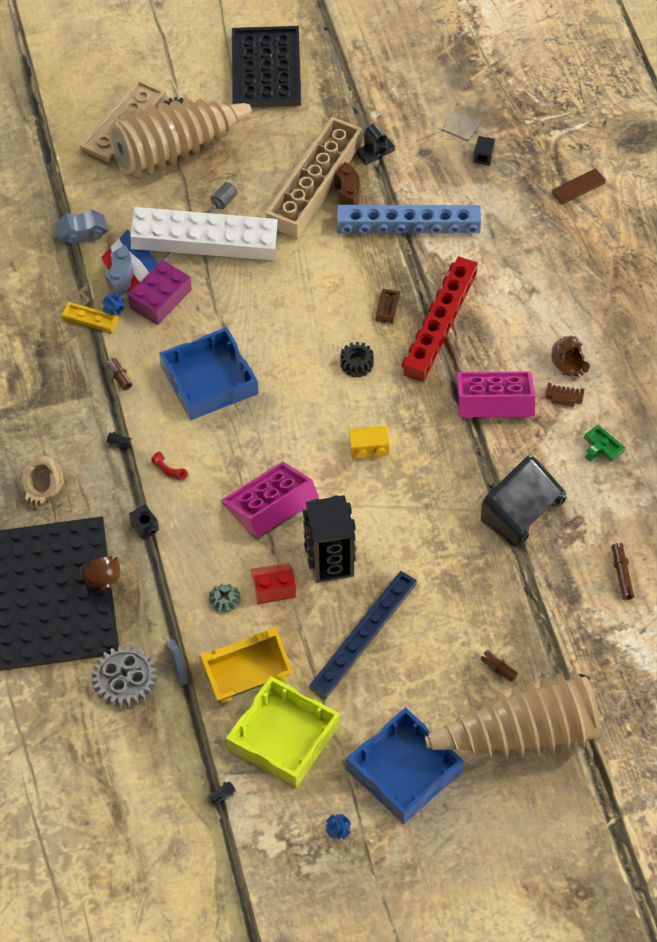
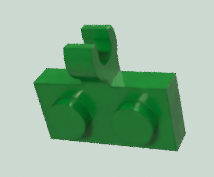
M596 425L584 436V439L592 445L586 450L588 454L585 456L590 462L599 453L612 462L625 452V447L600 425Z

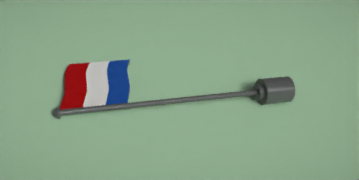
M225 182L211 196L213 206L206 213H211L215 208L225 209L237 196V189L231 183ZM127 229L104 253L101 259L110 270L112 266L110 254L126 245L130 252L134 269L132 284L128 289L131 292L158 262L148 250L131 249V233ZM169 252L162 260L166 261L174 252Z

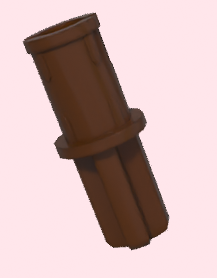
M110 358L107 364L113 373V378L118 381L123 391L129 390L133 384L126 374V369L122 368L117 358Z
M489 650L483 653L487 657L481 656V661L493 668L495 673L501 674L510 682L517 678L518 672L507 665L504 659H499Z

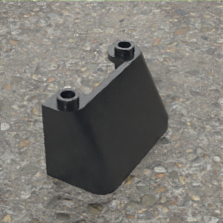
M528 455L484 498L481 506L480 521L517 547L521 542L524 543L530 535L528 533L529 526L551 505L556 507L564 504L567 499L566 491L538 459Z

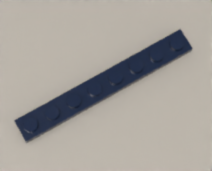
M402 571L397 574L309 685L311 691L324 699L328 698L417 585L416 579Z

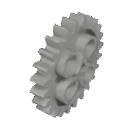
M119 646L117 652L111 648L110 655L104 652V659L98 658L99 664L93 665L95 671L91 672L93 678L91 680L92 685H94V691L98 692L99 698L104 697V703L111 700L112 706L119 703L120 708H122L123 704L127 703V706L130 707L131 702L138 705V699L146 701L145 694L151 696V689L156 688L154 683L157 682L155 662L151 661L150 655L145 656L144 650L138 653L137 647L130 651L129 646L125 650H122L121 646ZM117 687H123L121 690H115Z

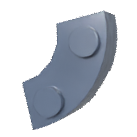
M93 209L78 215L66 213L55 223L59 240L69 244L99 239L109 231L104 215Z
M126 245L110 254L112 266L105 273L108 288L113 294L116 293L120 296L129 289L134 275L130 252Z

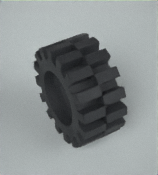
M351 342L350 347L345 345L340 353V365L343 372L346 371L347 375L352 373V377H355V374H358V377H362V373L365 376L367 371L370 373L374 366L373 350H370V346L367 345L365 347L363 342L361 345H359V342H356V345H353V342ZM359 356L364 358V361L355 363L350 359Z

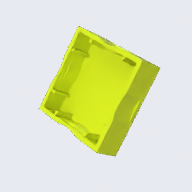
M270 676L256 695L252 706L241 716L226 737L227 750L297 788L339 728L340 713L316 700L303 696L296 689Z

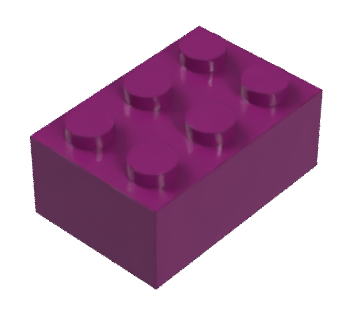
M161 260L128 294L129 308L159 325L192 290L191 276Z

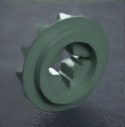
M221 583L220 586H214L213 590L209 592V603L213 609L219 612H229L239 605L240 593L237 587H233L230 583L228 585ZM221 594H228L229 601L225 598L221 599Z

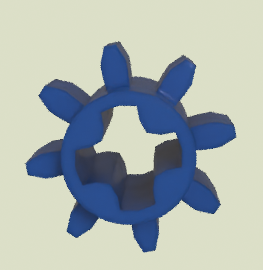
M116 293L108 294L103 299L102 303L105 307L102 310L108 315L113 314L117 316L125 308L122 303L125 299Z
M332 814L326 820V832L331 838L337 840L342 837L345 839L351 833L349 830L351 822L344 814H337L336 816Z

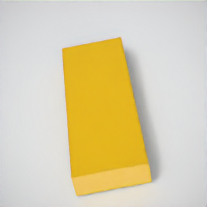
M71 302L67 303L61 314L63 320L111 334L119 321V316L108 315L103 311Z

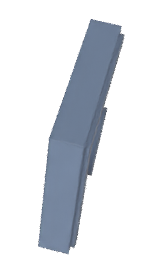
M174 640L168 641L166 644L173 657L171 659L177 671L180 685L189 684L180 649Z

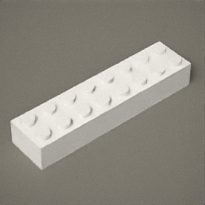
M134 207L131 249L274 261L278 219Z

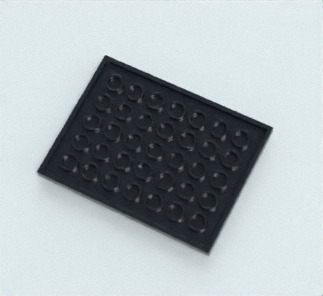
M103 516L0 530V671L103 657L104 652L109 655L111 654V648L115 652L118 651L119 641L112 589L101 591L100 589L89 587L84 582L80 571L82 565L86 564V567L91 565L90 561L108 557Z

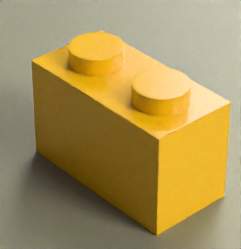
M387 425L349 429L351 458L362 459L365 457L389 455Z

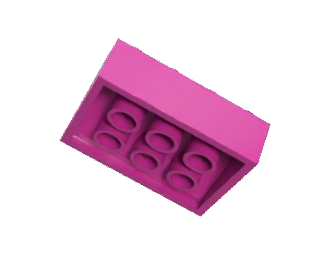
M531 371L457 372L459 417L466 419L473 417L489 419L492 417L529 418L535 416V390Z
M282 461L223 498L221 502L247 532L258 538L266 534L273 527L280 525L284 520L296 515L298 511L306 507V501L319 499V495L311 478Z

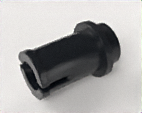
M109 432L106 443L110 444V446L115 445L129 450L132 438L118 435L116 432Z
M230 781L227 783L223 782V786L208 796L211 802L217 806L227 797L234 796L236 789Z

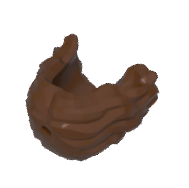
M564 336L556 341L551 348L553 364L563 375L570 377L573 375L580 377L584 373H588L590 369V364L584 361L585 356L581 351L582 343L578 342L579 340L576 336Z

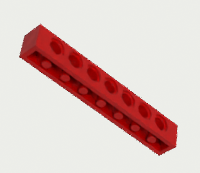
M457 256L455 263H451L450 273L448 276L445 275L442 283L443 287L438 289L436 301L431 303L430 313L424 317L423 327L418 329L415 337L416 341L411 343L408 357L403 359L404 376L425 382L477 276L478 262Z

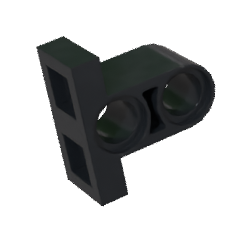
M373 123L366 128L364 132V146L356 150V155L365 165H368L395 151V145L387 138V135L381 128Z

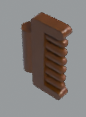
M548 383L545 397L552 399L553 404L574 407L575 403L582 404L585 389L581 388L579 394V389L575 391L574 388H571L570 392V387H567L565 393V386L562 389L561 386H557L556 390V385L552 386L551 383Z

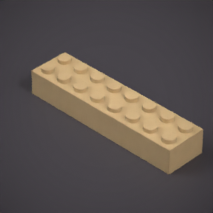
M334 117L330 118L265 213L266 218L278 219L277 231L296 239L299 238L334 186L335 172L344 162L349 164L356 150L363 143V128Z

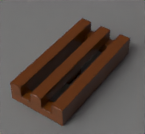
M382 289L375 321L381 319L385 323L386 321L394 323L400 291ZM389 294L384 315H382L381 311L385 295ZM395 295L391 316H388L392 296Z

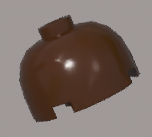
M112 556L102 557L90 561L91 565L86 567V564L80 567L84 582L93 589H100L101 591L110 590L112 585L120 578L121 571L118 557H115L114 560Z

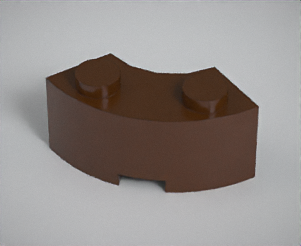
M344 162L335 172V187L340 190L339 205H359V176L350 164Z

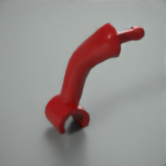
M157 452L152 456V463L157 465L165 475L178 479H186L188 477V472L184 468H169L163 462L165 457L161 452Z

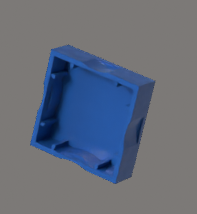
M228 327L204 335L193 342L183 343L159 353L161 367L190 421L259 394L258 380L247 361L240 354L238 345Z
M406 707L387 722L378 734L365 741L346 758V770L403 824L463 772L464 760L453 750L427 749L425 737L431 732Z

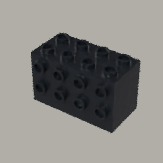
M335 495L330 498L306 501V510H303L305 552L308 553L309 570L313 569L316 583L354 577L356 526L354 519H351V504L346 502L345 495Z

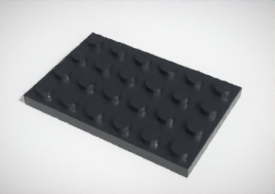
M299 26L232 28V104L246 103L250 104L251 107L301 106Z

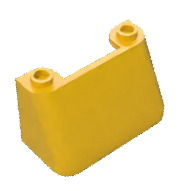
M277 627L219 649L203 653L197 657L215 700H220L221 704L233 700L232 695L266 683L270 676L284 681L289 679L288 674L293 673Z

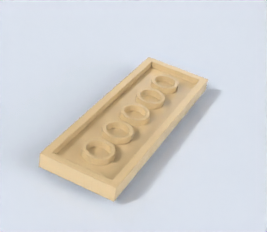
M137 78L80 144V150L110 163L115 157L110 143V125L120 121L121 114L125 111L133 113L136 108H141L145 111L148 105H153L157 108L159 103L166 97V91Z

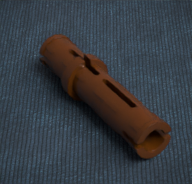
M615 543L611 546L614 557L613 566L617 571L622 599L626 600L627 596V600H631L635 595L628 570L629 560L625 556L623 543L619 545Z

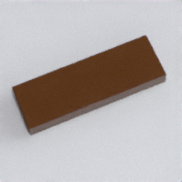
M595 168L552 189V194L563 205L605 184L606 179Z

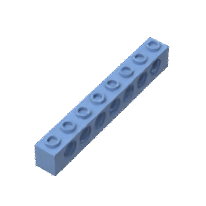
M338 205L337 227L338 233L473 234L480 233L481 207L480 205Z

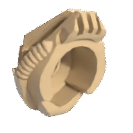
M36 457L22 470L21 485L22 489L26 492L25 499L29 506L39 508L49 497L57 495L64 484L61 466L52 457Z

